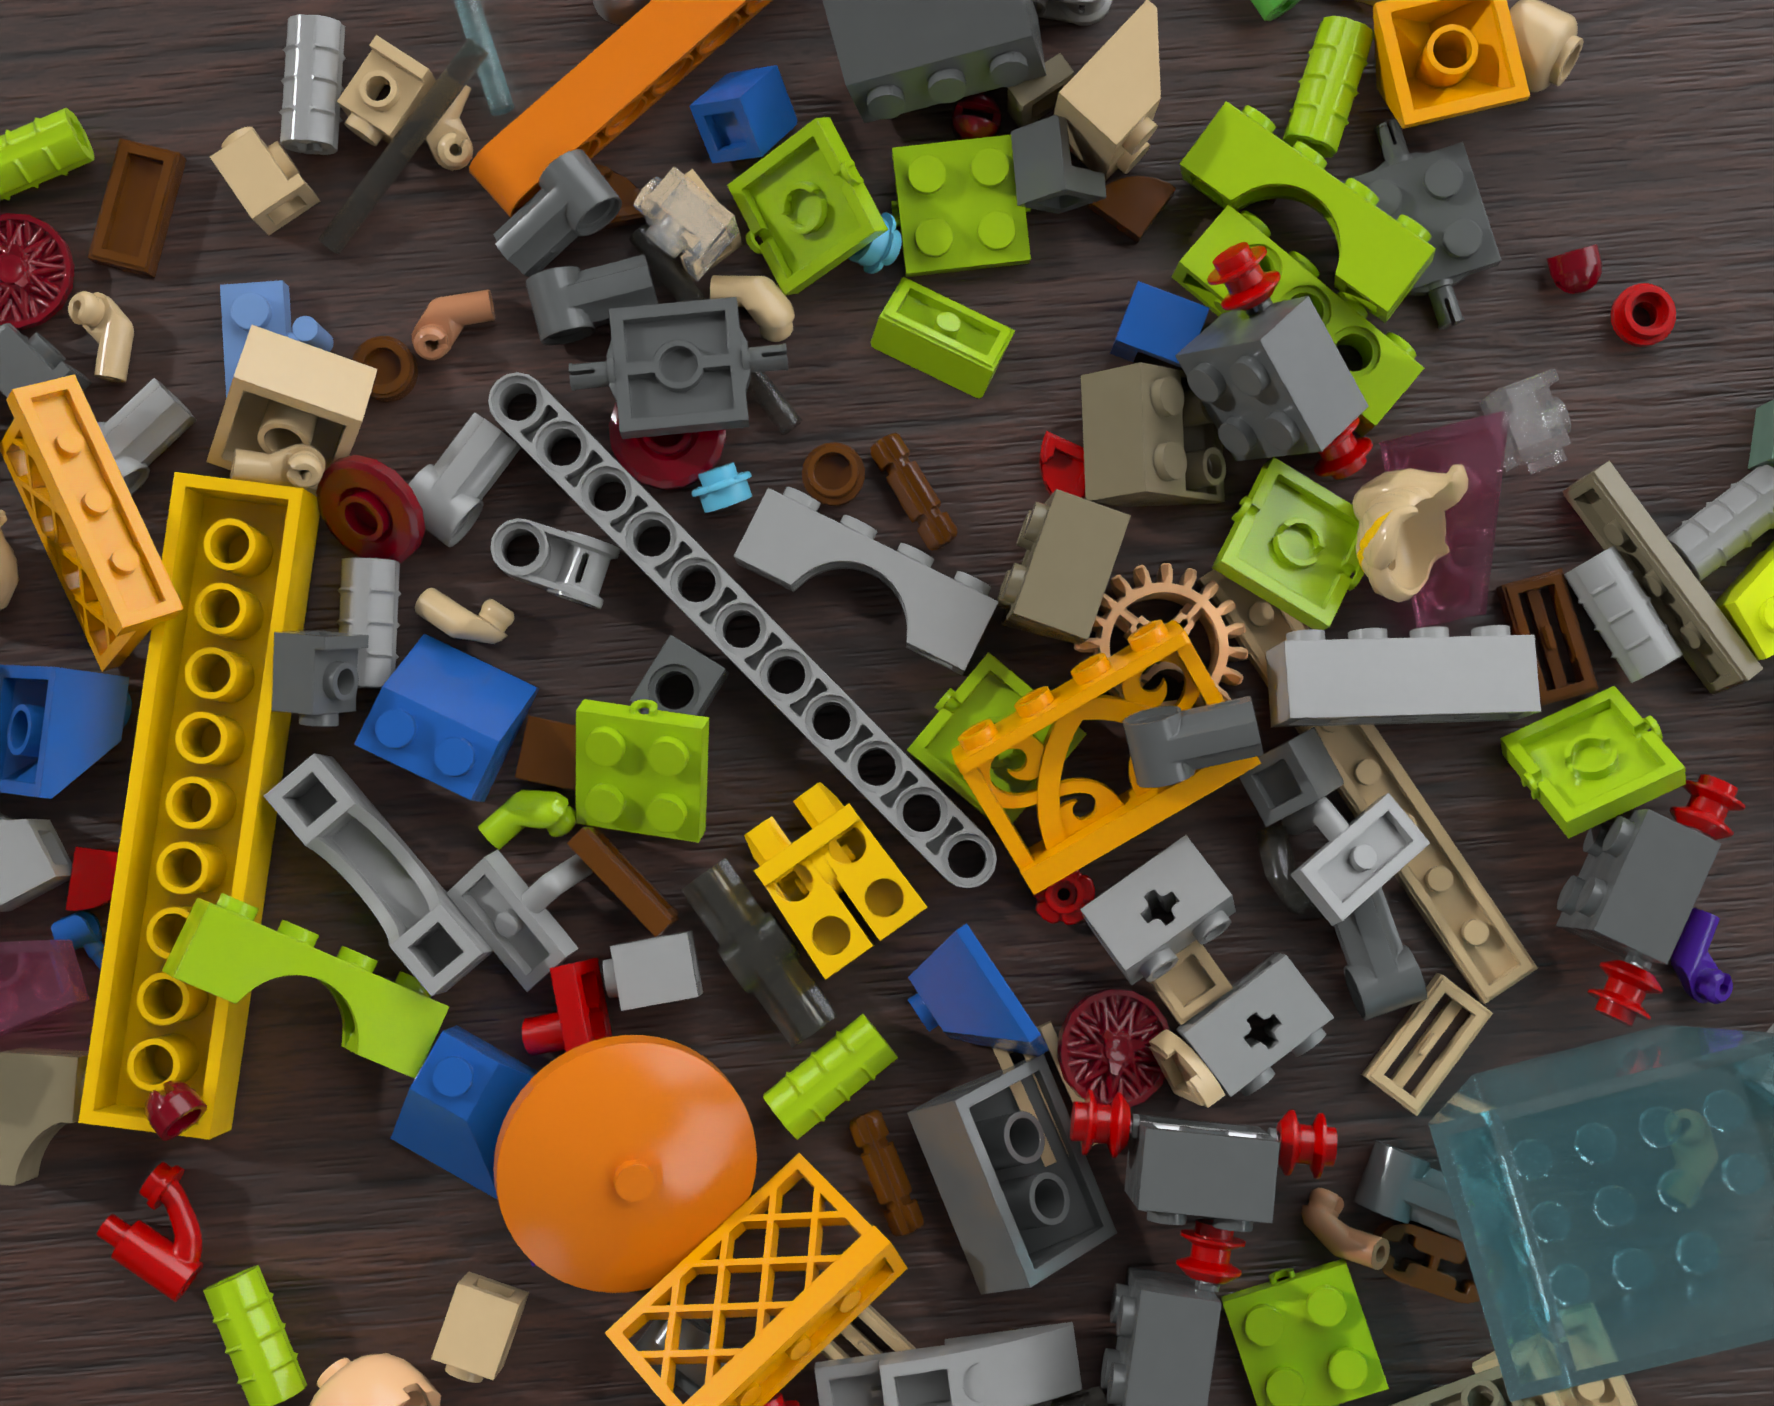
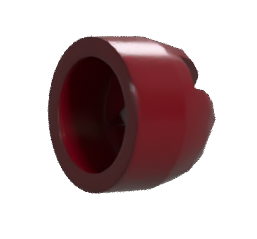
M978 93L963 97L955 105L952 113V130L958 140L998 136L1000 132L1002 113L999 105L992 97L984 93ZM968 109L992 114L993 119L990 121L978 116L962 115V111Z
M1597 244L1547 258L1551 278L1555 285L1566 293L1573 294L1588 291L1597 284L1602 274V261Z
M171 1080L165 1082L163 1086L166 1095L163 1097L159 1092L153 1090L145 1102V1115L149 1124L163 1141L170 1140L185 1132L207 1110V1105L197 1092L184 1082Z

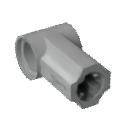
M155 378L107 422H98L131 496L149 477L150 469L148 466L197 421L190 410Z
M475 412L437 463L425 466L408 484L423 510L425 530L448 547L456 545L472 528L483 509L482 499L521 449L504 432Z

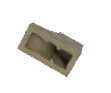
M22 1047L0 1052V1185L15 1186L38 1177L42 1157L54 1135L67 1123L79 1121L89 1051Z

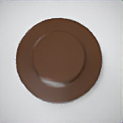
M837 442L822 444L813 449L804 461L802 467L804 487L812 498L823 505L840 506L849 503L860 493L864 485L865 469L862 459L854 449L845 444Z

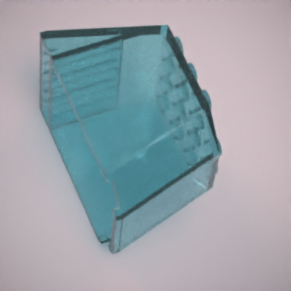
M1660 1025L1473 1074L1428 1123L1510 1402L1774 1339V1033Z

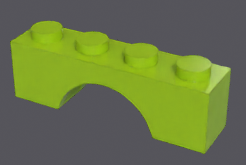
M1226 101L1180 162L1182 179L1224 209L1229 204L1237 212L1255 202L1273 198L1298 201L1314 209L1327 221L1337 240L1339 262L1335 273L1334 287L1341 292L1351 295L1367 311L1386 323L1432 263L1436 248L1428 243L1432 238L1431 234L1422 225L1406 215L1401 214L1395 220L1376 206L1379 198L1361 182L1348 178L1345 183H1342L1325 171L1326 160L1308 145L1297 141L1291 147L1273 134L1276 126L1257 109L1245 105L1242 111Z
M221 893L216 905L197 897L162 969L163 972L175 979L235 1004L255 987L268 980L288 975L313 977L329 990L339 1007L343 1030L342 1047L361 1057L414 1079L416 1078L449 1009V1006L431 999V995L416 977L400 971L395 982L373 974L378 961L345 946H341L337 957H334L314 948L319 935L283 919L278 930H272L254 922L259 910L258 908L224 893Z

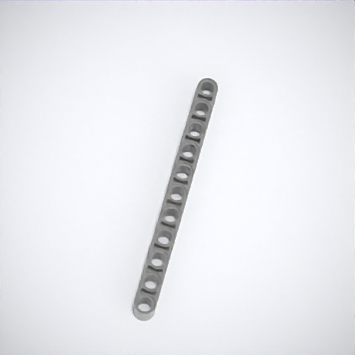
M519 372L506 374L498 379L489 394L490 412L500 426L947 881L963 888L977 887L986 882L995 871L997 858L994 846L977 826L539 381L529 374ZM524 393L536 396V410L530 417L520 421L508 418V405L514 397ZM569 437L581 441V453L575 462L566 466L554 465L552 463V448L558 441ZM608 482L623 484L626 489V496L620 507L607 512L595 507L594 499L599 487ZM654 526L664 527L669 530L671 540L664 553L659 556L649 557L639 552L638 541L643 531ZM695 571H706L715 577L716 584L712 595L705 601L697 603L686 600L682 594L683 581L689 574ZM743 615L751 616L758 620L761 630L754 644L745 648H737L727 642L726 629L731 620ZM785 660L796 661L805 669L803 685L794 693L789 694L777 692L770 684L772 669L776 664ZM825 706H840L850 716V727L846 734L839 739H824L815 731V716ZM869 751H885L895 762V774L884 785H869L859 775V761ZM913 796H929L939 806V821L930 831H914L904 821V805ZM959 841H973L980 846L984 853V865L980 872L973 877H959L949 867V851Z

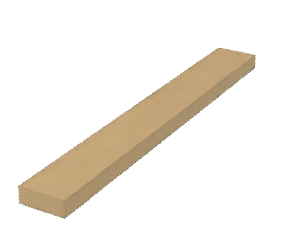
M1213 569L1199 578L1197 583L1201 589L1212 580L1218 583L1217 593L1209 599L1215 608L1226 600L1231 599L1234 601L1236 608L1228 615L1222 617V620L1226 626L1234 623H1244L1246 632L1235 639L1240 647L1248 650V659L1268 687L1266 651L1286 641V633L1308 630L1309 628L1307 625ZM1374 725L1295 727L1299 734L1315 727L1343 778L1344 784L1337 788V791L1355 818L1378 798L1389 793L1428 839L1430 844L1398 871L1395 877L1479 1002L1486 1004L1537 970L1538 967Z

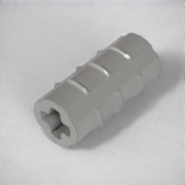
M297 14L288 18L286 47L283 49L286 54L284 78L281 80L284 84L282 109L279 111L282 115L280 144L288 150L320 155L334 154L338 151L339 124L343 120L340 117V105L337 103V100L341 96V92L345 90L342 87L343 62L346 60L344 56L345 26L339 20L321 15Z
M1769 465L1758 466L1739 482L1731 484V488L1714 501L1706 502V507L1689 520L1682 521L1681 526L1666 536L1699 582L1720 566H1726V562L1744 548L1751 547V543L1769 529L1774 528V468Z
M1613 545L1565 573L1564 576L1576 594L1578 604H1582L1594 623V630L1599 631L1612 652L1611 658L1617 660L1630 683H1633L1680 657L1682 652L1667 630L1668 625L1662 622L1650 602L1651 597L1646 596L1633 575L1634 570L1629 569L1619 551Z
M378 558L342 559L341 588L337 590L340 593L339 620L336 622L339 625V632L369 635L368 648H358V688L381 689L396 670V660L399 658L396 654L397 628L400 627L398 623V597L401 593L399 592L400 563L395 560Z

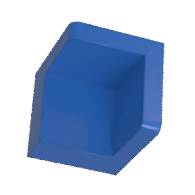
M777 65L728 73L689 106L712 164L762 157L797 125V117Z
M1138 281L1110 354L1133 362L1137 353L1141 352L1181 367L1175 355L1201 333L1210 308Z

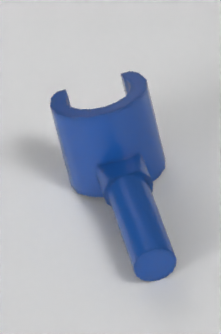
M79 911L54 922L51 930L60 950L64 953H69L84 947L89 958L94 961L101 971L104 944L101 941L102 930L98 918L88 911Z

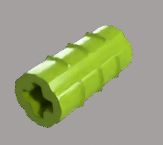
M1340 16L1324 17L1323 21H1321L1313 47L1308 52L1310 57L1303 78L1299 81L1300 88L1294 106L1289 110L1291 115L1283 141L1291 147L1297 141H1300L1314 149L1323 158H1331L1337 153L1344 128L1349 124L1347 119L1354 97L1359 94L1357 88L1363 69L1368 65L1366 60L1372 45L1374 32L1367 25Z
M64 108L40 119L35 117L33 122L12 131L6 129L5 134L0 136V201L3 199L10 200L11 196L31 187L38 188L39 184L57 176H67L69 171L94 161V152L87 134L72 111Z
M862 1014L841 1032L836 1031V1036L816 1052H811V1056L793 1071L786 1072V1076L764 1093L763 1098L786 1129L798 1140L820 1121L824 1122L825 1117L843 1102L850 1101V1097L870 1080L875 1081L876 1075L898 1057L868 1018Z
M259 1265L226 1277L203 1290L214 1316L212 1323L218 1326L226 1346L225 1353L229 1354L239 1378L237 1384L242 1386L250 1406H273L305 1389L307 1383L297 1361L298 1353L293 1351L284 1329L286 1323H283L272 1299L274 1293L269 1292Z

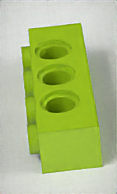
M1228 204L1179 261L1172 278L1219 317L1222 313L1231 312L1232 310H1224L1221 306L1222 300L1229 293L1225 284L1210 285L1207 282L1208 276L1215 269L1212 263L1213 260L1224 250L1241 242H1247L1250 248L1265 246L1267 254L1259 265L1263 272L1278 271L1281 275L1273 294L1270 296L1272 303L1309 296L1335 345H1349L1360 353L1363 362L1362 369L1360 371H1350L1369 406L1358 416L1360 423L1354 430L1361 437H1364L1379 423L1425 369L1414 360L1417 356L1415 350L1400 336L1391 332L1383 334L1366 319L1368 316L1366 309L1351 295L1341 291L1335 294L1318 279L1319 272L1317 268L1306 257L1295 251H1290L1288 254L1269 238L1271 236L1270 230L1257 216L1248 211L1239 213Z

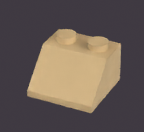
M1146 0L1058 94L1054 115L1067 119L1070 152L1090 170L1104 173L1105 181L1118 168L1124 174H1127L1143 158L1151 146L1147 141L1158 127L1153 121L1161 99L1157 7L1153 3Z
M251 325L206 462L231 470L236 448L270 454L295 444H306L314 447L322 454L326 470L337 459L350 455L363 422L378 369ZM318 484L310 488H304L317 497Z

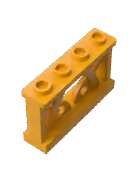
M1155 620L1140 627L1128 637L1129 646L1108 658L1105 653H1099L1082 661L1072 669L1071 675L1073 678L1052 691H1050L1048 686H1043L1029 692L1015 703L1014 708L1016 712L996 724L991 719H987L971 726L958 737L960 745L951 750L955 765L963 775L1034 895L1261 764L1256 756L1196 769L1193 776L1179 783L1163 787L1144 788L1139 787L1137 784L1130 756L1129 779L1132 788L1119 796L1105 784L1093 779L1069 778L1061 780L1068 748L1082 720H1107L1123 723L1122 721L1131 714L1161 705L1167 693V684L1164 677L1160 685L1152 690L1143 689L1139 681L1143 671L1156 662H1170L1182 670L1184 675L1183 691L1180 698L1173 705L1180 707L1181 711L1191 709L1199 694L1205 705L1224 702L1222 695L1192 645L1187 633L1176 620H1172L1165 625L1162 620ZM1121 683L1123 697L1102 695ZM1051 724L1044 744H1042L1033 734ZM1008 749L1022 750L1026 755L1025 763L1020 768L1007 769L1011 776L1019 780L1028 781L1036 778V789L1013 793L996 787L990 779V767L994 758ZM1074 793H1087L1094 797L1095 807L1088 814L1078 817L1073 814V806L1077 802L1076 798L1060 804V797ZM1036 805L1039 828L1043 840L1027 848L1004 808L1015 809Z

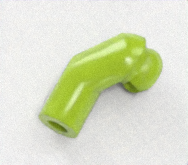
M521 790L510 797L478 828L495 848L500 850L525 827L546 828L553 837L566 835L576 824V811L568 806V799L556 791Z

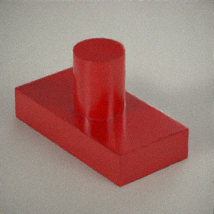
M598 958L550 968L558 1012L524 1019L522 1039L527 1052L531 1056L562 1050L568 1052L588 1042L612 1037Z

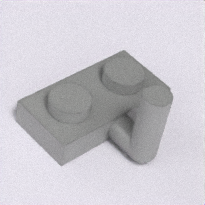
M1389 793L1378 798L1349 824L1326 797L1282 819L1284 830L1291 835H1299L1316 825L1329 841L1291 874V877L1332 926L1346 919L1430 844L1428 839Z
M497 849L485 856L446 894L526 992H528L550 974V968L561 965L579 949L546 907L559 895L591 875L593 871L575 854L542 875L532 886L528 887Z

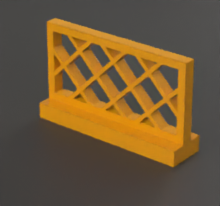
M75 374L12 389L6 401L14 416V420L0 442V452L101 671L104 672L119 667L155 624L176 618L184 608Z
M798 1153L613 1324L605 1334L666 1406H764L907 1269V1266L892 1243L874 1225L871 1226ZM804 1178L814 1188L812 1212L781 1213L783 1195L799 1180ZM826 1201L835 1211H825ZM850 1225L860 1235L841 1255H821L823 1226ZM810 1227L808 1256L777 1257L780 1228ZM747 1229H766L763 1258L733 1259L735 1240ZM806 1271L805 1289L793 1301L772 1302L775 1272ZM762 1272L759 1302L728 1303L731 1273ZM717 1274L714 1304L684 1305L686 1286L697 1275ZM770 1316H776V1317L770 1322ZM757 1317L755 1337L743 1348L723 1349L726 1318ZM712 1318L709 1349L678 1350L682 1319ZM649 1320H668L664 1350L638 1351L629 1339ZM721 1363H726V1364L720 1369ZM707 1364L705 1384L683 1404L673 1392L676 1365ZM650 1365H662L661 1377Z

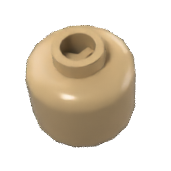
M1519 0L1509 11L1529 91L1539 92L1545 90L1551 83L1560 86L1573 69L1583 47V39L1577 36V21L1571 14L1541 0Z

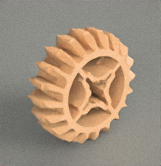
M1162 563L1159 566L1156 583H1152L1149 571L1144 565L1137 566L1133 570V580L1136 587L1133 589L1121 575L1113 577L1110 584L1118 599L1115 601L1104 593L1099 610L1104 615L1103 617L1096 616L1091 630L1096 633L1095 638L1089 637L1087 641L1080 645L1074 643V649L1079 652H1093L1094 655L1105 653L1108 658L1111 656L1110 637L1114 625L1124 632L1123 637L1128 639L1134 631L1150 623L1143 616L1137 618L1127 608L1141 601L1162 599L1184 606L1172 620H1176L1187 635H1189L1198 619L1202 623L1210 643V663L1207 671L1224 701L1231 700V698L1219 686V683L1223 682L1228 685L1237 686L1243 680V675L1239 671L1227 667V662H1238L1248 658V650L1246 648L1229 646L1228 639L1236 638L1246 632L1244 623H1234L1225 627L1222 617L1228 615L1236 608L1234 601L1231 599L1226 600L1215 608L1209 599L1217 593L1218 583L1212 580L1199 593L1196 592L1192 587L1197 578V571L1192 568H1188L1183 573L1179 584L1172 583L1173 569L1170 563ZM1159 662L1149 667L1144 674H1141L1139 679L1140 686L1143 687L1157 674L1169 675L1179 683L1184 681V675L1177 665L1170 662ZM1121 683L1108 690L1112 696L1123 697ZM1200 694L1192 708L1206 706ZM1177 700L1163 701L1160 706H1173Z

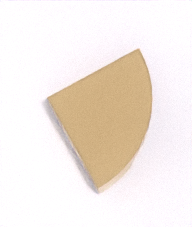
M1165 1029L1149 1041L1150 1049L1174 1094L1207 1108L1225 1096L1223 1089L1206 1064L1176 1034Z

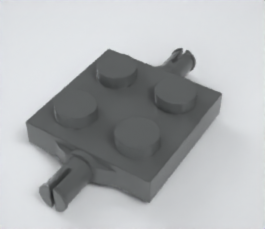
M1396 119L1390 120L1388 126L1387 122L1381 123L1374 128V132L1377 134L1385 162L1374 171L1352 178L1364 184L1377 195L1379 202L1376 206L1395 220L1401 214L1406 215L1422 225L1431 234L1432 238L1428 243L1436 248L1433 261L1407 295H1429L1439 330L1448 328L1450 324L1451 326L1458 325L1465 320L1462 317L1453 287L1466 276L1496 267L1502 261L1464 143L1460 142L1430 153H1409L1398 121Z
M737 297L609 309L612 340L607 353V361L580 364L569 363V379L572 391L610 387L617 402L619 430L622 439L749 427L746 394L751 381V373L778 370L789 371L786 343L748 347L747 341L740 329Z

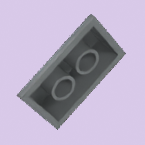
M822 0L845 85L864 123L879 119L895 118L902 113L940 103H952L963 97L1001 87L1016 86L1024 81L1046 76L1038 16L1032 0Z
M1044 1054L1029 1060L1020 1061L1012 1067L1004 1070L1000 1069L955 1087L907 1112L981 1295L1031 1288L1117 1234L1086 1155H1082L1080 1141H1071L1070 1139L1071 1119ZM1033 1073H1034L1035 1076H1036V1079H1037V1081H1038V1083H1039V1086H1040L1041 1091H1042V1093H1043V1095H1044V1098H1045V1100H1046V1102H1047V1105H1048L1049 1110H1050V1112H1051V1114H1052V1117H1053V1119H1054V1121H1055V1124H1056V1126H1057V1128H1058V1131H1057V1129H1056V1127H1055V1125H1054V1122H1053V1120H1052V1118H1051V1116H1050V1113H1049V1111H1048V1109H1047V1107H1046V1104H1045V1102H1044V1100H1043V1098H1042V1095H1041V1093H1040V1091H1039V1089H1038V1086H1037V1084H1036V1082H1035V1080H1034V1077H1033V1075H1032ZM1021 1080L1037 1118L1028 1112L1020 1111L1009 1086ZM1045 1136L1057 1161L1047 1167L1044 1166L1041 1159L1045 1146Z

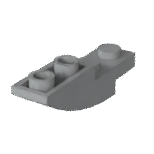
M1073 1322L945 1339V1345L816 1362L814 1368L819 1406H1030L1082 1390Z

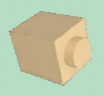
M469 1271L457 1283L431 1359L447 1364L445 1371L457 1379L472 1383L482 1382L483 1377L494 1380L506 1362L529 1292Z

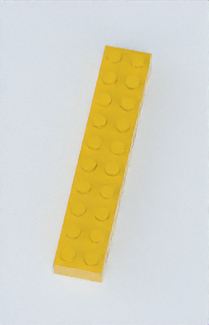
M174 472L161 561L184 609L176 618L155 624L151 629L78 1123L156 1133L145 1115V1102L153 1090L159 1092L164 1097L166 1093L163 1084L171 1080L186 1083L197 1092L207 1105V1110L193 1126L178 1136L210 1140L232 1130L251 991L235 1004L175 979L163 972L162 969L197 897L216 905L221 893H224L258 908L259 910L254 922L259 924L262 922L277 811L266 800L264 795L282 781L291 720L290 712L272 711L274 632L303 631L320 518L317 497L304 488Z

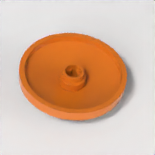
M646 1035L606 1037L580 1045L560 1055L543 1067L520 1091L507 1112L497 1138L493 1168L496 1195L504 1221L514 1241L535 1265L549 1275L572 1286L596 1292L626 1293L646 1290L656 1286L750 1198L756 1175V1140L749 1114L740 1096L727 1077L703 1055L680 1043L660 1037Z

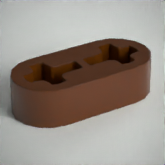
M1391 1219L1383 1222L1375 1229L1373 1235L1386 1238L1388 1242H1400L1404 1237V1233L1409 1234L1408 1243L1419 1251L1426 1253L1423 1263L1410 1258H1402L1399 1266H1394L1395 1258L1389 1254L1386 1264L1380 1270L1390 1278L1449 1300L1466 1304L1482 1300L1491 1291L1496 1273L1493 1261L1486 1252L1477 1246L1412 1221L1406 1224ZM1470 1255L1469 1264L1477 1269V1275L1474 1281L1463 1279L1459 1288H1457L1456 1279L1445 1270L1438 1268L1440 1260L1444 1259L1455 1264H1462L1465 1256Z

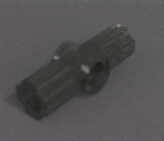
M728 858L723 859L681 889L687 898V902L719 943L717 950L733 976L748 994H755L792 1048L837 1017V1013L832 1008L833 1005L799 961L802 955L772 912L770 910L767 912L763 910Z

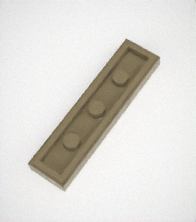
M1610 461L1586 474L1562 491L1565 498L1604 551L1615 545L1629 569L1634 570L1633 575L1646 596L1651 597L1650 602L1662 622L1668 625L1667 630L1681 650L1682 656L1709 693L1714 695L1747 682L1764 669Z

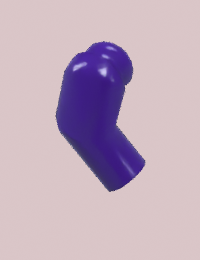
M1693 908L1671 955L1670 962L1687 995L1698 1003L1720 1004L1730 997L1733 989L1731 976L1718 969L1708 952L1720 918L1706 911Z

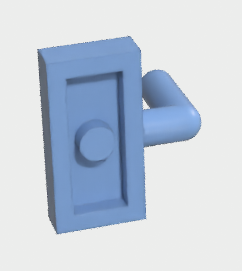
M283 280L220 285L226 398L251 325L328 352L332 350L334 345L332 336L312 317L301 316L297 318L291 328L289 286Z

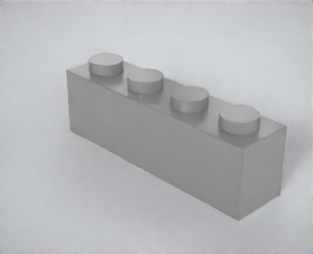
M1507 625L1471 629V636L1449 637V628L1439 626L1410 630V638H1388L1387 629L1384 628L1357 629L1348 632V639L1332 640L1325 639L1324 630L1308 629L1286 633V641L1266 651L1271 728L1516 721L1541 712L1535 636L1511 635L1510 626Z

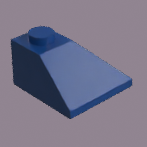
M0 665V792L52 799L122 740L123 727L127 724L131 714L132 702L128 693L129 677L60 667Z
M967 923L957 929L908 977L918 992L909 998L908 1001L929 1032L940 1026L943 1032L952 1040L1037 1057L1049 1050L1042 1035Z
M457 1025L443 1030L409 1088L390 1139L497 1199L493 1171L497 1138L510 1106L520 1091L538 1071Z

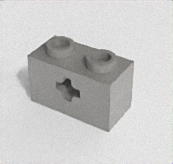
M1187 835L1180 838L1080 909L1091 931L1131 985L1143 977L1147 982H1151L1166 974L1178 962L1179 959L1176 956L1178 952L1195 940L1203 945L1218 937L1230 926L1231 920L1229 916L1236 912L1233 895ZM1159 906L1167 913L1172 911L1174 921L1164 925L1159 919L1153 920L1151 911Z
M1277 952L1233 984L1232 990L1175 1029L1202 1059L1223 1091L1230 1097L1238 1091H1241L1244 1096H1248L1263 1087L1275 1075L1271 1068L1273 1064L1290 1051L1295 1057H1298L1315 1047L1326 1036L1322 1027L1334 1018L1288 956ZM1252 1014L1262 1019L1271 1018L1264 1027L1268 1038L1262 1043L1253 1038L1244 1039L1251 1031L1247 1019Z

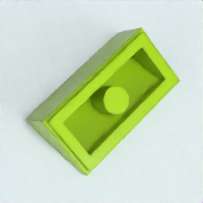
M902 277L879 316L871 339V346L975 398H981L985 394L1015 330L910 279Z

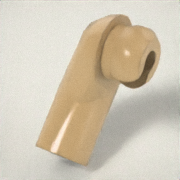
M442 75L421 129L437 163L445 169L454 171L467 166L473 155L472 142L460 119L471 88L455 79Z
M712 276L710 299L737 297L738 307H745L754 321L760 326L759 332L762 337L768 341L780 342L791 335L793 331L792 321L795 318L792 303L773 280L766 276Z
M87 291L78 292L70 300L68 312L71 320L75 324L83 325L86 331L99 344L94 376L113 382H126L134 338L132 322L112 298L105 294Z
M295 444L270 454L236 448L232 460L230 479L310 488L320 482L325 471V460L317 449L306 444Z
M435 588L426 589L419 596L415 605L417 615L450 637L495 644L508 636L504 632L514 621V612L493 599L486 600L482 605L481 611L476 615Z

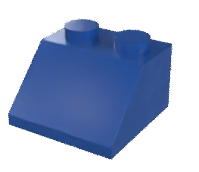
M423 634L382 686L354 745L471 801L485 802L540 688Z

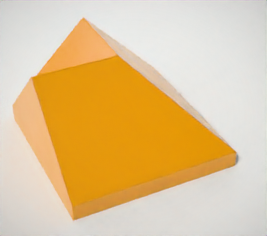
M1386 0L1374 4L1373 19L1377 90L1402 129L1529 99L1530 92L1507 0Z

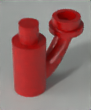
M163 1161L146 1179L139 1194L148 1200L147 1206L153 1210H156L162 1204L165 1206L174 1232V1243L141 1220H138L131 1226L115 1214H111L103 1222L96 1235L115 1248L111 1255L113 1260L174 1302H177L190 1288L204 1266V1263L200 1261L202 1234L196 1214L185 1190L179 1182L185 1169L179 1165L171 1167Z

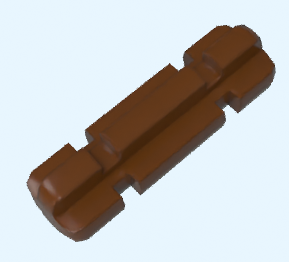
M895 432L875 442L870 447L871 456L881 472L887 471L889 476L886 481L911 522L917 521L920 525L918 533L927 548L932 551L937 550L953 541L958 534L957 527L947 511L943 513L940 511L941 501L917 462H910L908 459L910 451L901 436Z
M871 1110L850 1120L849 1128L856 1146H862L864 1150L861 1158L880 1205H886L887 1209L884 1211V1216L891 1233L897 1237L918 1230L923 1226V1215L916 1198L911 1199L909 1196L912 1188L893 1141H887L886 1136L889 1135V1131L882 1113L879 1110Z

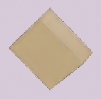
M1197 940L1176 954L1179 960L1171 970L1160 978L1149 982L1180 1025L1233 989L1205 947Z

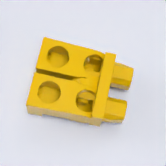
M819 782L793 801L812 828L808 833L791 843L777 821L771 816L744 836L754 859L759 864V867L754 872L766 887L826 980L875 946L839 896L840 893L846 892L879 941L885 939L928 907L860 819L850 803L843 806L840 800L826 786Z

